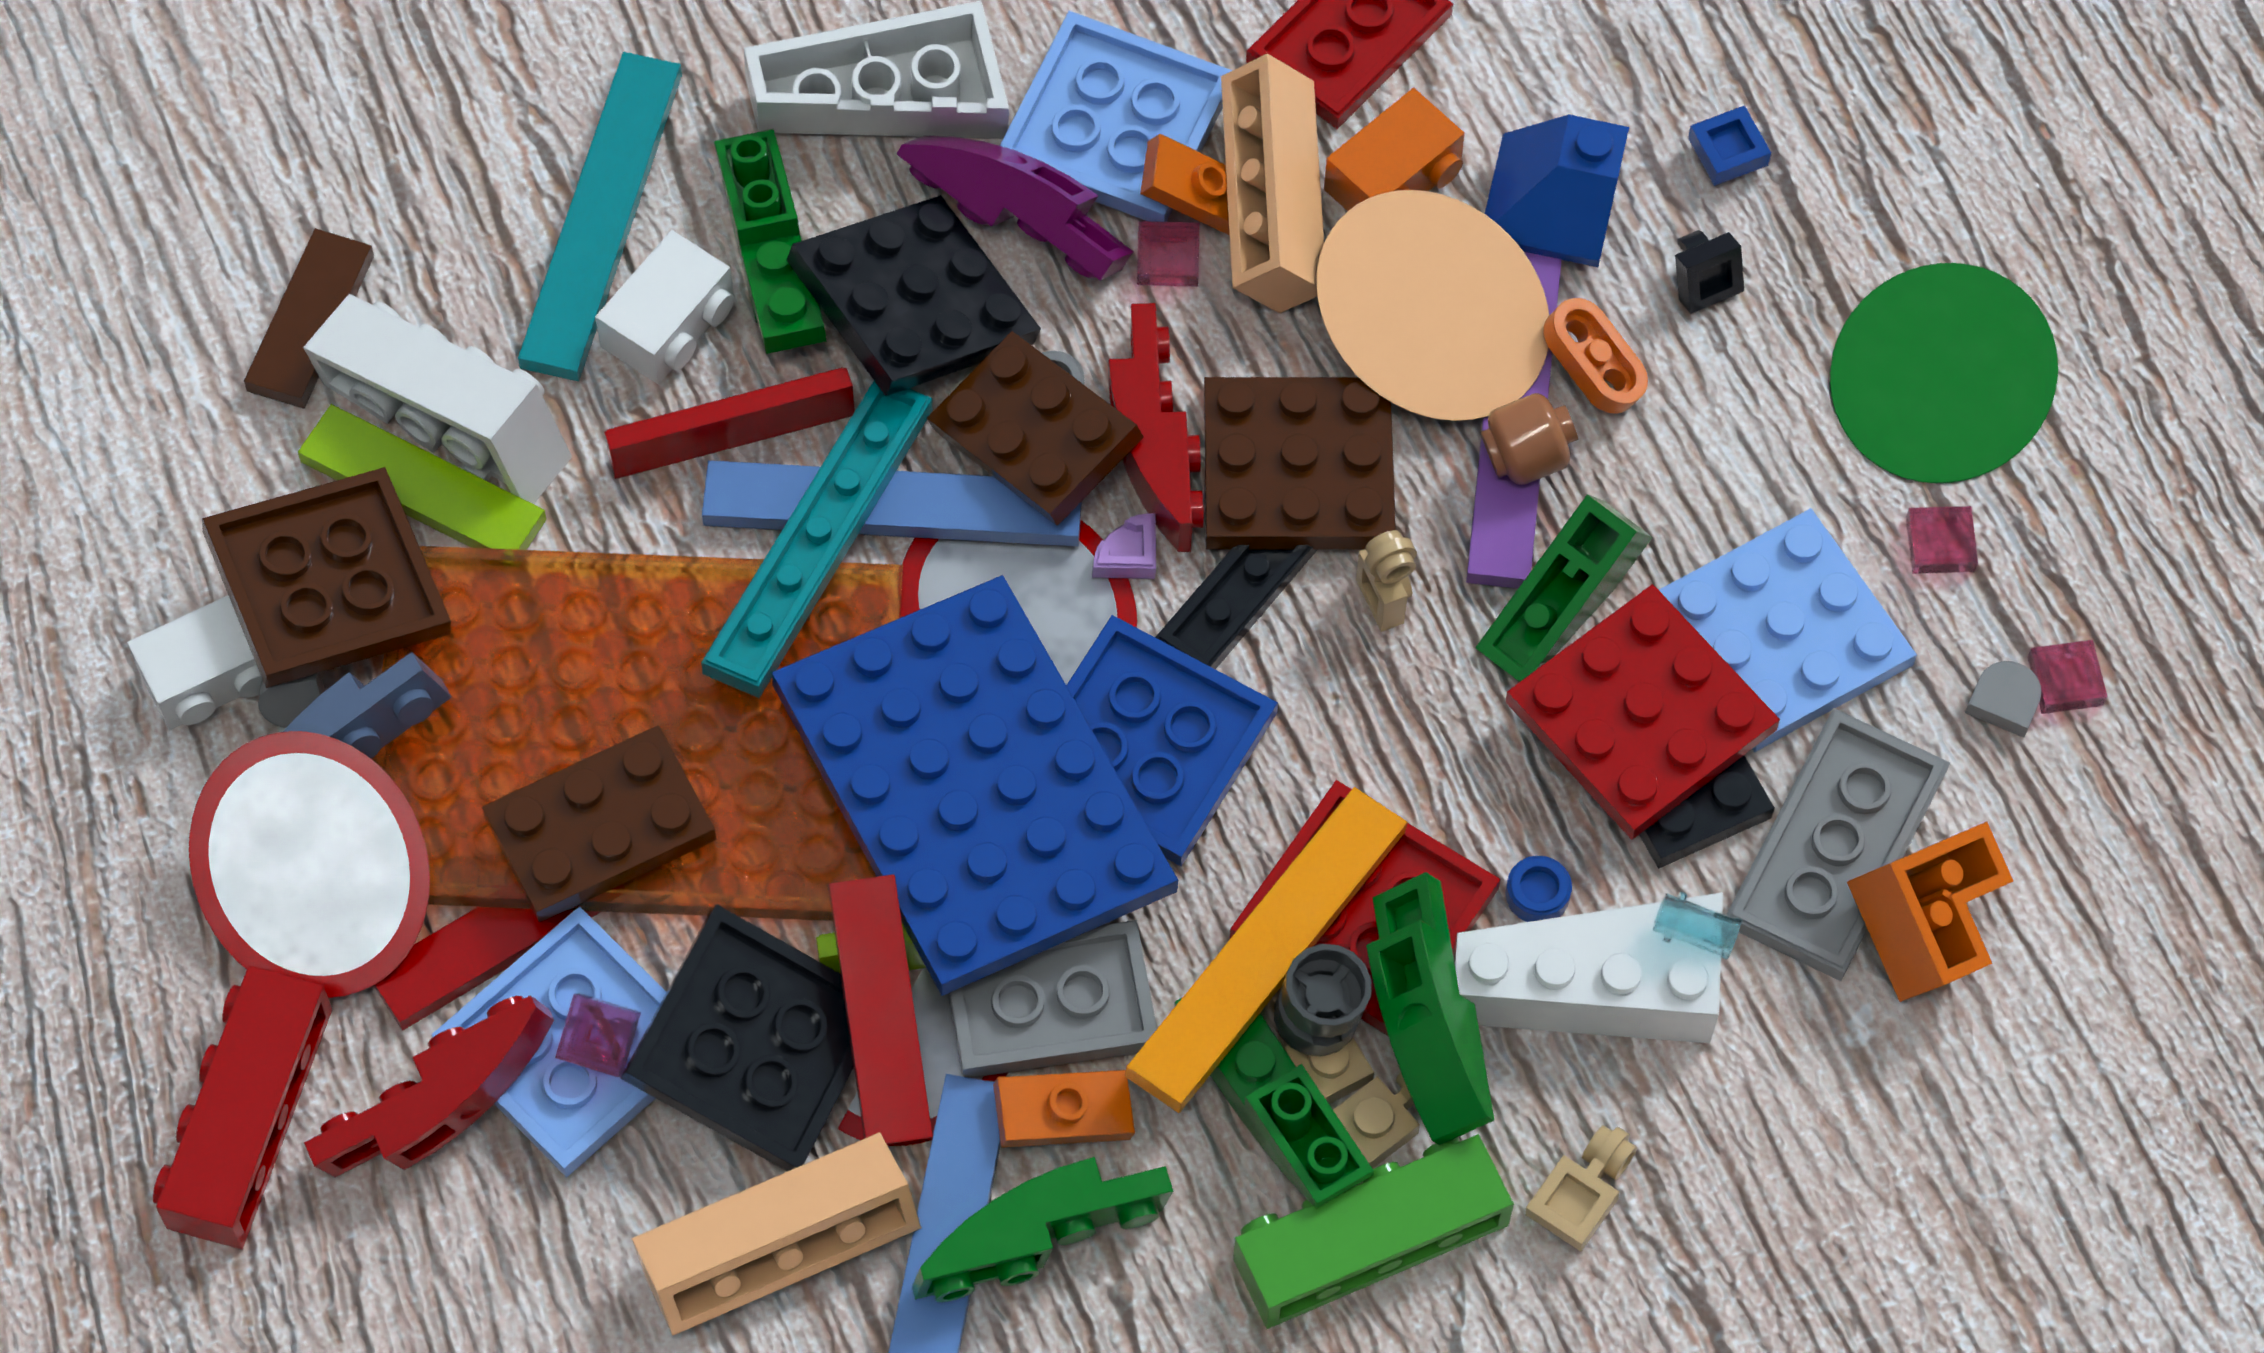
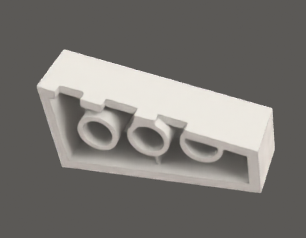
M981 0L744 48L745 79L758 132L774 129L775 133L909 137L954 136L960 138L1003 139L1008 130L1009 106Z
M348 294L303 347L325 386L386 424L395 415L399 425L421 446L434 453L441 444L444 445L455 458L465 464L463 466L464 470L486 481L493 476L506 484L510 493L532 504L538 500L572 458L543 398L544 388L532 375L521 369H515L511 372L498 366L487 354L476 347L468 346L465 350L449 342L442 333L428 324H421L417 327L403 320L396 311L382 302L376 301L372 305Z
M1723 892L1459 932L1456 935L1453 952L1459 993L1462 997L1475 1004L1478 1026L1710 1043L1719 1017Z

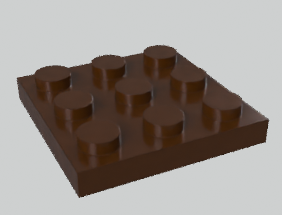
M1204 377L1206 550H1231L1237 545H1249V550H1294L1297 545H1309V547H1313V550H1364L1368 542L1374 537L1387 531L1396 530L1392 411L1390 401L1368 387L1359 377Z
M385 467L202 518L204 537L266 688L450 635V617Z

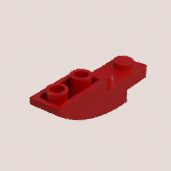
M1156 303L1131 304L1130 337L1132 358L1109 359L1108 391L1110 405L1137 424L1144 438L1122 460L1142 505L1148 513H1155L1158 529L1178 552H1191L1192 528L1204 527L1202 490H1190V473L1201 472L1199 435L1187 434L1186 412H1173L1172 382L1160 381L1159 364L1170 363L1169 326L1157 327Z
M531 995L526 998L523 996H513L493 1005L487 1011L488 1018L467 1029L464 1027H454L435 1035L429 1040V1048L412 1057L421 1076V1082L406 1081L392 1086L380 1095L379 1104L359 1114L357 1112H346L331 1118L320 1127L321 1134L304 1142L313 1165L336 1178L382 1154L385 1160L406 1170L435 1153L464 1132L490 1109L519 1077L539 1049L554 1022L549 1008Z

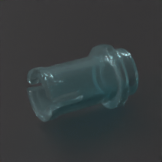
M1680 892L1678 897L1666 893L1652 928L1653 931L1664 934L1662 941L1670 943L1671 939L1675 938L1718 954L1721 958L1727 960L1738 936L1742 919L1732 918L1686 900L1687 893Z

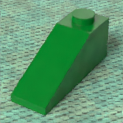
M1587 494L1475 649L1517 681H1522L1559 652L1614 591L1653 537L1604 500Z

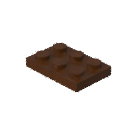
M1013 331L927 417L934 431L1056 526L1144 438L1137 424Z
M659 725L482 806L484 818L539 923L717 840L715 828Z

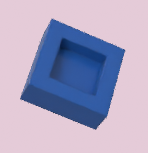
M1745 105L1690 125L1688 139L1714 186L1769 166L1772 153Z

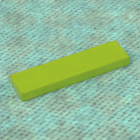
M330 404L298 451L301 463L335 480L385 467L407 516L513 569L547 520L544 509L333 404Z

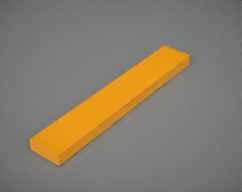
M1354 787L1126 1066L1125 1077L1177 1113H1180L1281 988L1293 959L1306 948L1313 947L1404 835L1408 822Z

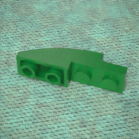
M774 129L714 141L748 293L766 354L827 342L825 325L819 304L786 260L792 244L802 240L797 213Z
M1425 872L1372 897L1379 939L1367 944L1366 947L1381 1014L1403 1079L1431 1140L1441 1145L1495 1120L1475 1004L1462 997L1459 993L1441 881Z
M1180 998V999H1178L1177 1001H1175V1006L1178 1004V1002H1179L1182 998ZM1259 1014L1210 1076L1268 1156L1299 1192L1317 1209L1372 1177L1374 1170L1302 1064L1297 1067L1295 1066L1262 1015Z
M1095 1157L1056 1168L1020 1184L995 1198L967 1218L940 1243L920 1267L913 1282L912 1291L915 1300L935 1295L937 1302L957 1300L975 1291L974 1285L996 1279L1000 1280L1002 1286L1021 1284L1040 1274L1039 1269L1044 1268L1053 1250L1052 1238H1056L1059 1245H1067L1093 1236L1096 1233V1227L1119 1222L1122 1229H1132L1155 1221L1159 1218L1158 1212L1163 1211L1173 1193V1187L1166 1166L1102 1182Z

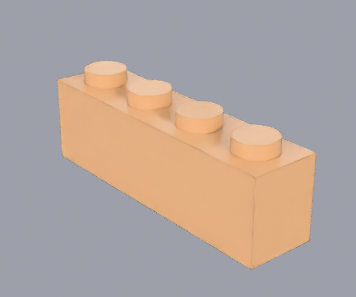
M1267 53L1221 76L1233 289L1278 313H1282L1317 297V268L1324 244L1314 81Z
M879 1132L632 1238L646 1281L672 1336L917 1231L921 1229V1225L908 1182Z

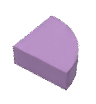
M1155 513L1130 517L1125 520L1123 525L1112 531L1104 541H1101L1094 556L1092 578L1155 579Z

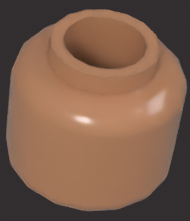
M1539 393L1528 395L1494 409L1488 416L1489 428L1480 432L1498 478L1508 475L1510 480L1517 485H1526L1565 469L1570 462L1568 444L1578 440L1576 429L1566 406L1563 405L1553 409L1550 401Z

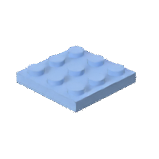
M1068 11L1000 146L1043 161L1069 175L1096 193L1098 198L1095 202L1165 227L1173 209L1140 194L1148 141L1158 134H1162L1201 153L1223 108L1221 76L1233 70Z
M1812 508L1659 589L1667 600L1780 719L1777 731L1753 748L1754 752L1912 667L1917 656Z
M579 906L431 1035L433 1038L435 1035L454 1027H464L467 1029L488 1018L487 1011L493 1005L513 996H523L526 998L531 995L549 1008L554 1022L539 1049L519 1077L494 1105L568 1177L656 1099L622 1080L621 1076L663 1000L666 991Z

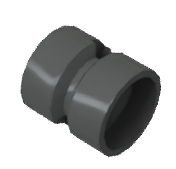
M1319 944L1306 948L1293 959L1274 1006V1022L1279 1035L1291 1048L1305 1055L1325 1056L1340 1051L1351 1041L1371 997V978L1366 965L1354 952L1339 945Z

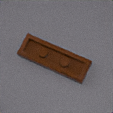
M314 229L244 379L247 392L305 409L319 375L303 347L348 294L356 297L374 258L372 245Z

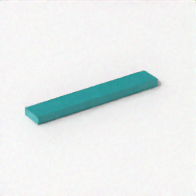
M623 51L518 356L520 369L580 381L597 330L595 316L606 304L682 78L681 64Z
M875 381L872 382L702 660L703 675L758 698L761 697L772 678V672L776 671L927 421V417L933 411L931 397L911 389L885 396Z

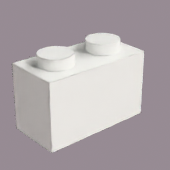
M671 229L595 316L600 347L659 385L672 369L680 370L687 364L696 349L697 340L709 326H718L730 313L735 300L731 268Z
M228 595L127 642L137 669L168 730L182 724H197L210 717L216 708L239 697L249 698L260 694V686L263 679Z

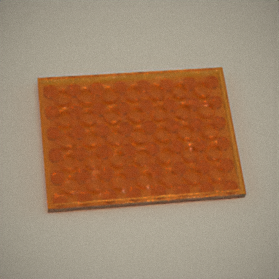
M419 546L450 617V635L385 653L382 673L413 652L442 679L452 697L436 708L427 719L413 725L381 748L372 760L394 780L403 792L421 827L430 869L428 905L532 909L484 818L482 806L657 725L660 726L715 828L717 840L568 910H575L580 906L584 911L708 916L710 910L715 904H718L739 917L833 921L828 884L877 877L772 685V678L761 697L758 698L702 674V660L764 559ZM841 562L777 670L901 618L903 565Z

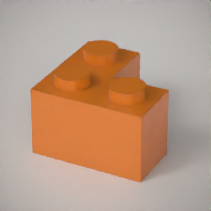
M1988 822L1979 824L1847 881L1899 1002L1944 986L1993 964L1966 902L2014 882Z

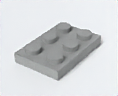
M1137 920L1101 925L948 993L962 1076L968 1078L1136 1054L1157 1029Z

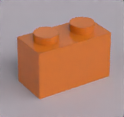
M1413 87L1326 158L1324 190L1349 211L1358 203L1382 193L1398 190L1429 191L1434 186L1439 189L1443 188L1457 176L1462 168L1465 132Z

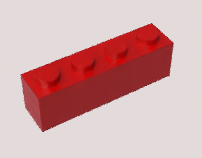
M248 965L241 986L233 985L230 988L223 1007L222 1020L226 1025L218 1045H209L202 1059L199 1080L203 1085L195 1105H186L178 1122L176 1141L180 1145L172 1166L164 1165L161 1168L154 1185L153 1203L157 1204L156 1209L166 1229L243 1250L332 1013V1007L324 985Z

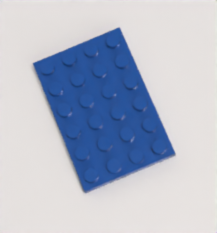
M1003 575L772 672V685L874 873L877 877L895 874L902 924L941 996L1177 892L1178 878Z

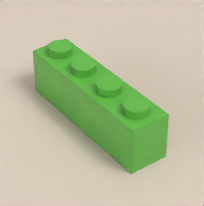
M1477 1134L1461 1142L1457 1137L1441 1145L1434 1143L1423 1152V1158L1402 1167L1399 1166L1398 1162L1381 1165L1373 1169L1374 1175L1363 1181L1362 1184L1347 1190L1317 1209L1306 1199L1302 1203L1303 1209L1282 1218H1278L1277 1214L1272 1213L1258 1217L1246 1224L1241 1229V1235L1235 1237L1233 1260L1266 1329L1509 1226L1514 1203L1480 1135Z

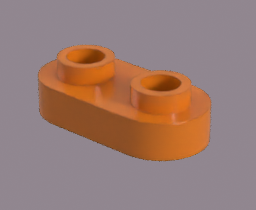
M1570 298L1563 301L1548 316L1544 324V338L1547 346L1583 394L1596 408L1607 413H1622L1630 409L1644 395L1648 385V376L1644 365L1596 304L1582 298ZM1567 331L1573 333L1578 342H1575ZM1605 380L1609 381L1614 386L1615 390L1612 389L1605 382Z

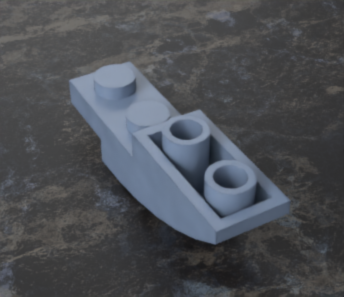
M411 652L367 685H363L355 676L348 672L320 694L283 732L307 731L323 734L343 741L368 757L373 758L381 748L413 725L427 719L436 708L452 696L442 679Z

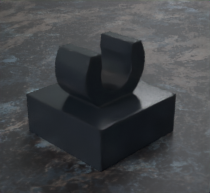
M1697 230L1677 239L1678 246L1683 250V252L1675 255L1679 301L1690 314L1744 292L1741 245L1730 232L1708 240L1702 231Z

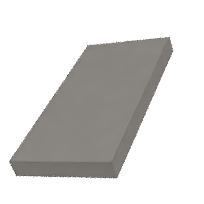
M1833 708L1728 910L1723 925L1842 981L1867 931L1847 881L1905 856L1948 770L1950 762Z

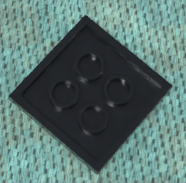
M941 195L794 243L786 259L885 396L981 363L1011 331L1015 332L1030 345H1033L1041 330Z
M715 904L706 917L624 1070L621 1079L786 1171L802 1166L854 1068L841 974Z

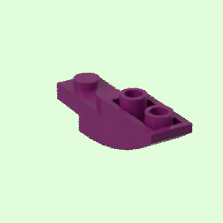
M923 136L902 144L896 153L911 165L909 171L917 180L931 188H941L958 201L957 208L970 220L981 225L988 224L992 227L1016 216L1019 218L1017 224L1022 231L1038 241H1049L1066 254L1065 261L1073 270L1087 278H1097L1101 281L1120 272L1134 252L1086 215L1098 198V195L1074 178L1043 161L1003 146L954 136Z

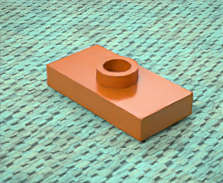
M1158 134L1149 140L1140 194L1230 236L1226 165L1162 134Z
M1126 1070L997 1077L993 1088L1001 1148L1130 1140L1135 1134L1128 1078L1125 1077Z

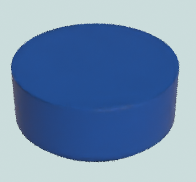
M1546 856L1527 857L1519 861L1509 873L1505 892L1506 901L1511 911L1525 922L1557 918L1568 907L1572 892V881L1566 868L1558 861Z

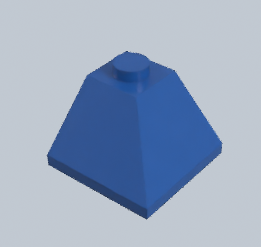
M1568 114L1503 133L1485 215L1500 225L1520 246L1523 252L1598 268L1629 127Z

